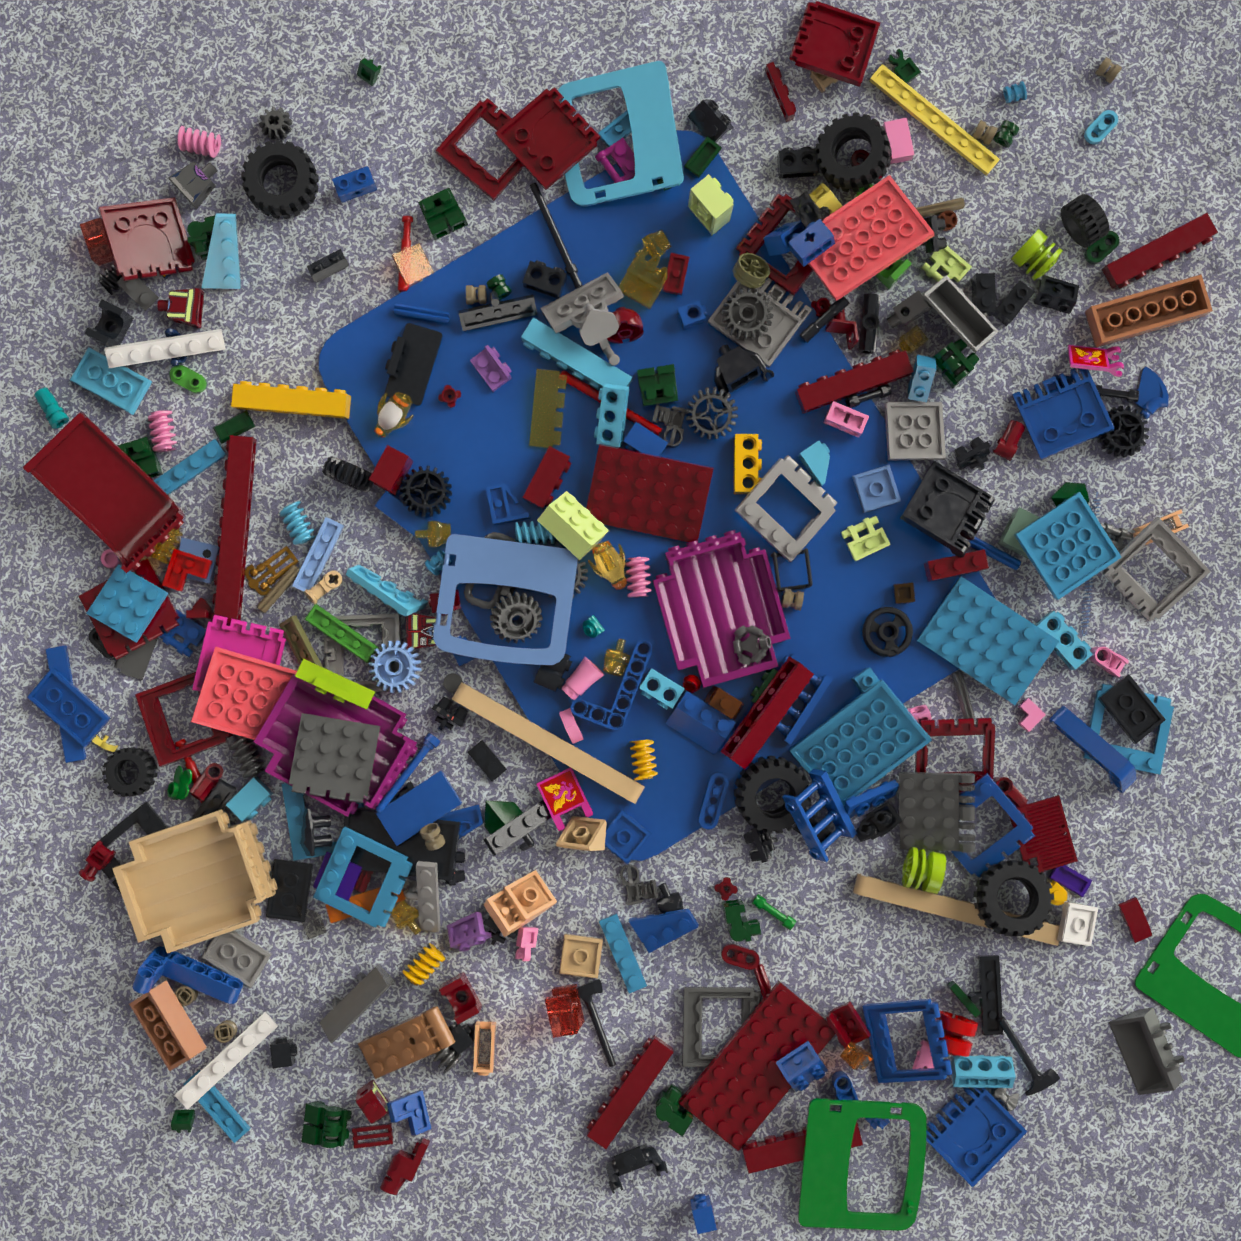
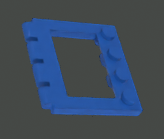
M988 773L972 784L975 786V790L963 791L959 794V796H972L975 798V802H959V804L974 805L977 808L993 796L1018 826L973 860L966 852L951 851L971 875L975 873L978 878L981 877L980 875L984 871L989 869L986 865L987 863L992 866L1005 859V856L1002 854L1003 851L1009 856L1021 846L1017 842L1018 840L1025 844L1035 837L1031 831L1033 826Z
M931 999L863 1005L866 1026L871 1033L869 1040L878 1083L944 1080L947 1078V1075L953 1074L950 1060L943 1059L949 1056L946 1040H939V1038L945 1035L942 1020H935V1018L941 1017L938 1002H931ZM922 1011L934 1068L897 1070L886 1014Z

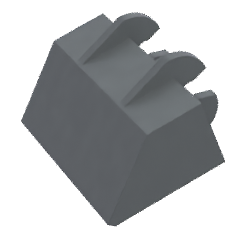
M946 275L922 296L972 351L976 353L999 331L986 318L988 314H982L963 293L965 289L963 287L959 289Z
M380 964L367 976L360 972L357 975L359 983L342 1000L337 997L332 1000L333 1009L319 1022L330 1043H333L395 981Z
M1153 1007L1136 1010L1109 1022L1138 1095L1174 1091L1184 1081L1179 1070V1063L1185 1062V1058L1182 1055L1173 1056L1171 1051L1173 1045L1168 1043L1165 1037L1166 1030L1172 1028L1171 1024L1168 1022L1160 1024Z

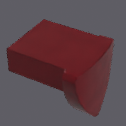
M200 598L192 610H186V618L211 619L213 610L204 598Z

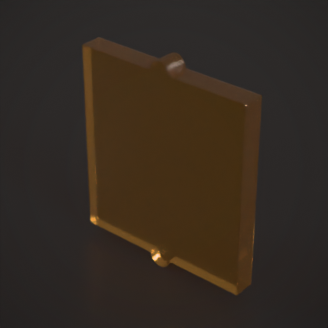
M420 243L409 248L404 247L402 251L391 255L406 286L417 281L421 282L424 278L434 273Z

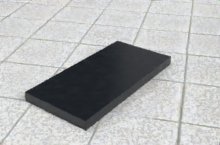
M356 810L353 815L350 813L348 817L345 816L344 827L407 856V861L413 864L408 876L417 877L416 864L418 861L437 863L438 879L453 881L461 822L439 819L433 822L439 825L440 834L443 835L445 844L441 848L431 851L427 849L425 845L426 840L422 838L420 831L396 846L376 815L377 812ZM356 846L350 862L361 866V870L387 873L392 863L359 846Z

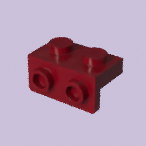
M850 1001L834 1008L826 1017L828 1026L833 1029L840 1045L844 1046L846 1051L850 1050L854 1044L869 1038L871 1035Z

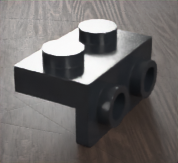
M709 99L702 100L687 117L705 137H709L716 143L727 131L732 130L734 127L730 124V118L718 110L719 106L715 101Z
M339 249L308 265L307 268L312 279L317 283L347 268L349 263L342 250Z

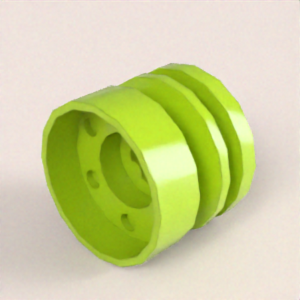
M1040 229L1011 258L1018 267H1022L1026 263L1030 265L1025 272L1027 275L1034 268L1037 271L1031 277L1034 281L1048 272L1058 261L1063 251L1059 247L1053 254L1050 250L1056 245L1054 242L1045 247L1044 243L1048 236Z
M910 847L902 868L903 887L910 888L912 885L913 889H918L922 882L923 891L938 894L945 876V854L931 851L926 858L925 849L918 851L916 847Z

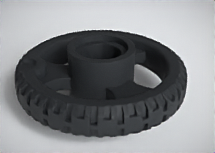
M881 607L867 616L863 624L862 634L865 644L873 653L883 657H892L902 653L910 645L913 627L908 616L901 610L894 607ZM885 613L895 615L893 622H885L879 625L874 620L877 616ZM886 626L892 630L890 637H886L883 634V629ZM905 626V639L898 647L894 640L899 634L898 628ZM871 632H876L877 637L886 643L884 650L878 648L870 638Z

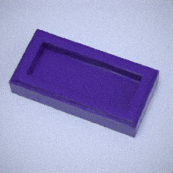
M1066 865L1053 868L1048 877L1081 897H1084L1092 883L1091 879Z

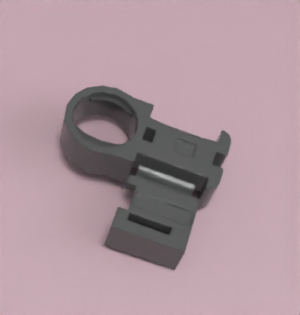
M657 404L652 422H663L665 426L667 424L663 440L667 441L666 435L669 431H672L670 443L667 446L677 447L683 439L684 429L681 428L684 416L688 413L683 408L674 406L671 409L673 411H670V408ZM676 432H678L680 440L678 443L673 444Z
M628 864L622 867L620 877L622 884L626 885L627 905L642 903L643 899L640 898H658L655 879L650 880V883H640L639 870L635 865ZM626 867L629 881H626L623 877V871ZM631 867L637 872L635 880L632 879Z

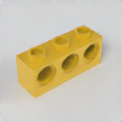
M758 434L734 435V494H749L762 479L758 478V470L762 469V459H758V451H762V439H758ZM743 442H752L753 448L750 450L745 449ZM750 460L753 463V467L746 469L743 466V461ZM750 479L753 482V487H744L743 480Z

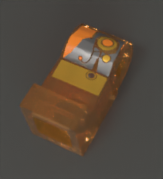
M851 1042L840 1055L854 1070L858 1068L864 1070L873 1059L872 1055L865 1049Z

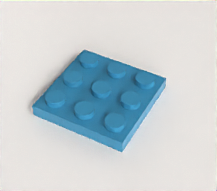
M118 564L86 614L137 643L169 593L131 571L124 572L121 569V565Z

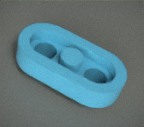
M1112 110L1102 112L1086 129L1084 134L1085 140L1092 145L1100 143L1117 125L1118 115ZM1104 119H1108L1110 124H1105ZM1092 132L1097 134L1096 138L1091 136Z

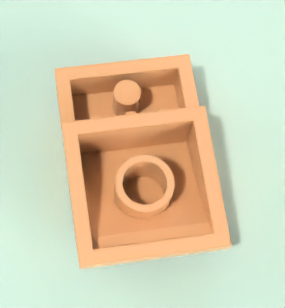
M535 870L488 898L484 903V907L503 936L506 937L556 904L557 901Z

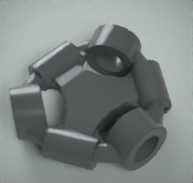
M752 625L750 627L741 626L734 632V653H737L738 661L743 664L751 665L754 662L758 663L766 656V651L771 648V639L763 633L762 629ZM749 633V637L742 642L740 639ZM747 650L752 653V657L742 654V652Z

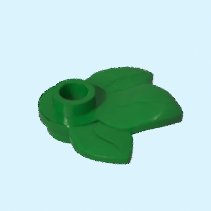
M178 765L175 770L174 780L170 782L167 788L168 797L173 800H183L188 796V786L192 781L191 769L182 771L181 766Z

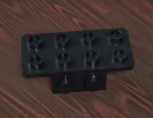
M411 323L406 324L402 337L398 336L397 341L393 342L391 347L393 354L386 363L385 370H387L389 375L385 389L387 397L393 398L395 394L401 401L417 406L422 404L443 338L441 332Z

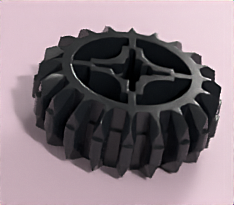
M1119 406L1118 409L1115 407L1111 408L1110 412H1107L1111 421L1114 419L1115 429L1112 433L1107 432L1100 435L1102 438L1098 440V443L1104 442L1105 444L1101 448L1105 449L1108 447L1107 454L1114 452V457H1118L1120 454L1122 458L1127 457V455L1133 456L1135 452H1140L1141 447L1146 445L1144 440L1148 439L1149 436L1144 433L1148 432L1149 428H1144V425L1148 421L1142 422L1141 418H1143L1144 414L1137 416L1138 409H1134L1131 412V406H1127L1125 409L1123 406ZM1121 417L1129 419L1133 424H1127ZM1130 429V430L1126 431L1125 434H1124V433H1122V434L1120 433V434H1117V435H1116V433L1120 432V430ZM1133 430H1136V438L1132 444L1131 433ZM1112 439H1119L1124 446L1116 444Z
M328 457L324 463L322 472L331 479L364 492H368L373 486L374 482L369 480L372 473L336 457Z
M419 466V472L412 469V475L407 473L405 475L407 480L401 481L403 486L400 487V492H402L400 498L404 500L403 505H409V512L415 509L416 516L419 515V512H422V517L424 518L426 513L433 517V511L440 514V508L445 510L447 508L445 503L451 502L449 497L452 496V491H450L452 485L448 483L449 478H443V471L437 474L436 467L433 471H430V466H427L426 470ZM424 479L422 484L412 487L415 482ZM430 479L436 481L440 485L441 489L432 486L430 484ZM426 484H427V487H428L429 491H428V493L426 494V499H425V495L423 494V492L425 491V489H426ZM410 494L420 497L422 504L417 503ZM441 496L435 503L428 505L430 499Z

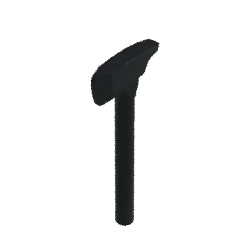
M596 979L572 990L566 996L581 998L586 1004L608 1065L612 1067L616 1065L592 999L593 994L603 992L601 980Z
M1000 1017L998 1019L999 1024L1033 1079L1031 1088L1025 1094L1029 1096L1038 1093L1056 1083L1060 1079L1058 1074L1052 1068L1041 1074L1005 1017Z

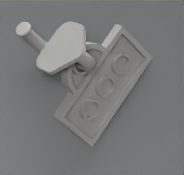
M608 272L540 308L555 333L574 325L580 328L579 333L586 345L592 346L599 343L610 365L615 366L620 362L619 356L613 352L607 340L619 328L615 315L612 312H608L607 306L616 303L624 296Z

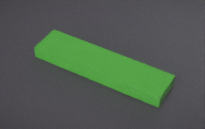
M318 604L313 606L304 619L366 663H369L372 659L371 655H375V649H379L374 643Z

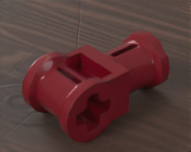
M99 840L90 850L89 856L86 858L88 863L84 869L79 871L80 876L87 881L93 882L96 879L95 875L97 872L106 867L115 856L116 851L109 850Z

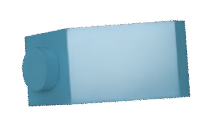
M817 441L801 452L798 457L813 479L820 486H823L827 476L830 460L828 453H830V450L825 443L821 444L820 441Z

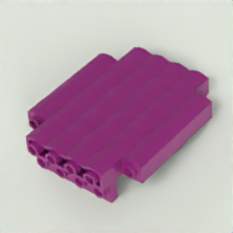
M735 530L725 532L724 537L717 538L716 535L705 538L706 542L698 543V540L689 542L687 547L679 548V546L668 548L669 552H666L665 556L671 575L667 576V573L656 576V580H653L677 670L697 666L702 688L778 667L772 644L791 639L766 550H760V547L748 550L749 554H746L745 540L742 538L741 533H735ZM752 625L762 629L763 633L770 637L771 648L766 651V656L758 663L754 662L751 665H746L739 662L737 653H734V632L741 626L750 627ZM749 633L740 640L742 642L749 637ZM747 650L742 652V654L752 657L751 652Z
M293 674L254 741L257 745L274 753L265 772L293 786V784H289L302 713L380 726L368 796L363 797V803L376 810L380 801L397 781L396 779L399 774H402L407 768L408 764L406 762L409 756L413 758L418 749L416 747L417 742L397 732L398 728L403 729L408 720L405 718L406 714L373 696L367 709L347 700L342 703L333 699L334 694L328 691L326 695L315 690V685L299 679ZM311 787L306 788L305 794L347 817L350 813L353 815L359 805L356 802L349 801L350 793H346L345 800L329 798L330 790H326L325 797L309 795Z

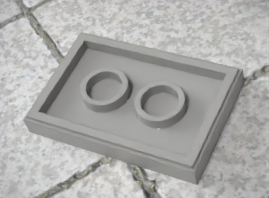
M231 931L214 937L201 958L223 972L240 979L244 985L252 988L272 954L236 931Z

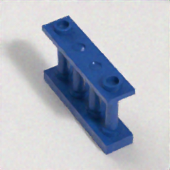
M791 654L790 657L793 658V659H795V658H796V655H795V654ZM788 655L785 657V659H784L783 662L781 663L782 666H783V664L785 663V661L788 659V657H789ZM813 675L810 679V682L816 687L813 693L807 694L802 690L798 696L804 700L803 703L805 705L803 709L796 710L791 706L787 711L795 720L792 726H785L781 722L776 726V729L785 736L783 741L790 745L792 744L833 680L827 675L819 676V678Z
M813 769L809 772L812 784L797 797L783 795L782 798L786 803V809L791 813L810 850L809 854L815 860L827 862L829 859L825 850L840 836L853 838L857 832L827 771ZM817 790L820 799L804 812L801 803ZM825 805L828 811L827 815L812 827L809 819ZM833 821L835 830L820 843L817 834Z

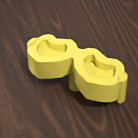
M97 735L92 740L96 745L111 752H115L119 746L106 743L109 738L107 735L104 736L103 740Z

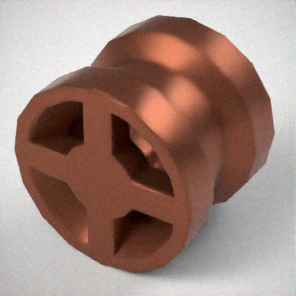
M944 211L937 217L945 219L946 227L943 231H949L957 225L958 218L953 211Z

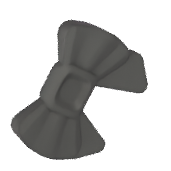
M995 1088L992 1096L999 1098L1005 1104L1007 1111L1014 1110L1018 1104L1019 1094L1015 1093L1009 1096L1006 1093L1007 1088Z

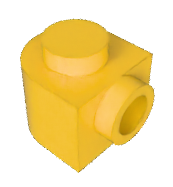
M1056 881L1050 882L1052 888L1049 889L1050 894H1054V900H1051V904L1057 906L1064 904L1068 897L1067 891Z

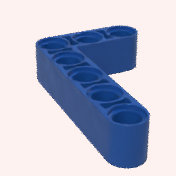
M640 640L635 645L611 710L582 699H577L571 704V712L575 716L606 728L620 730L625 724L652 652L651 643L647 640ZM640 644L648 645L649 652L647 654L639 653L638 646ZM636 661L642 665V670L638 673L631 670V664ZM629 679L635 682V688L632 691L624 688L625 681ZM626 698L629 703L628 707L620 709L617 706L618 699ZM577 702H582L585 705L583 713L575 712L574 705ZM595 709L602 710L604 715L601 720H595L592 717V712ZM613 716L621 718L622 723L619 727L611 725L610 719Z
M1062 705L1049 718V721H1053L1057 726L1056 728L1108 772L1110 783H1114L1118 787L1117 790L1124 793L1137 780L1133 764L1068 708Z
M159 946L152 951L138 968L132 986L133 990L137 993L146 994L150 992L163 975L220 1001L234 1004L238 1001L243 982L234 976L176 951L167 953L165 947Z

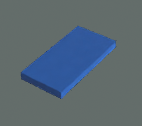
M55 668L49 670L27 697L83 748H86L111 719Z
M441 770L387 805L383 812H377L376 815L395 845L398 846L418 833L425 825L435 822L461 805L462 801Z

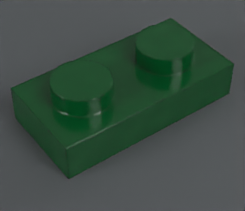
M773 668L770 671H765L761 677L762 684L760 687L756 686L750 694L753 697L751 702L756 703L778 671Z

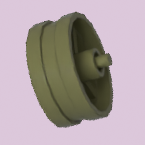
M744 253L739 256L737 263H735L733 274L742 285L756 289L765 283L770 274V268L767 262L760 256Z

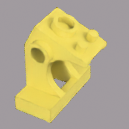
M821 183L809 194L819 208L823 206L828 207L829 215L842 207V204L824 183Z

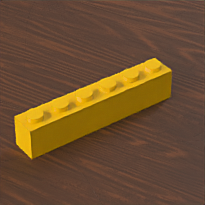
M240 381V384L233 383L231 407L243 410L349 419L351 396L345 390L334 389V392H327L325 388H315V391L308 390V387L296 386V389H290L289 385L278 384L277 387H270L269 383H259L256 386L252 385V382Z

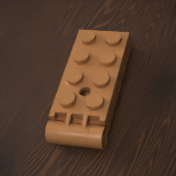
M435 1006L365 1038L358 1045L375 1079L439 1052L456 1041L439 1007Z

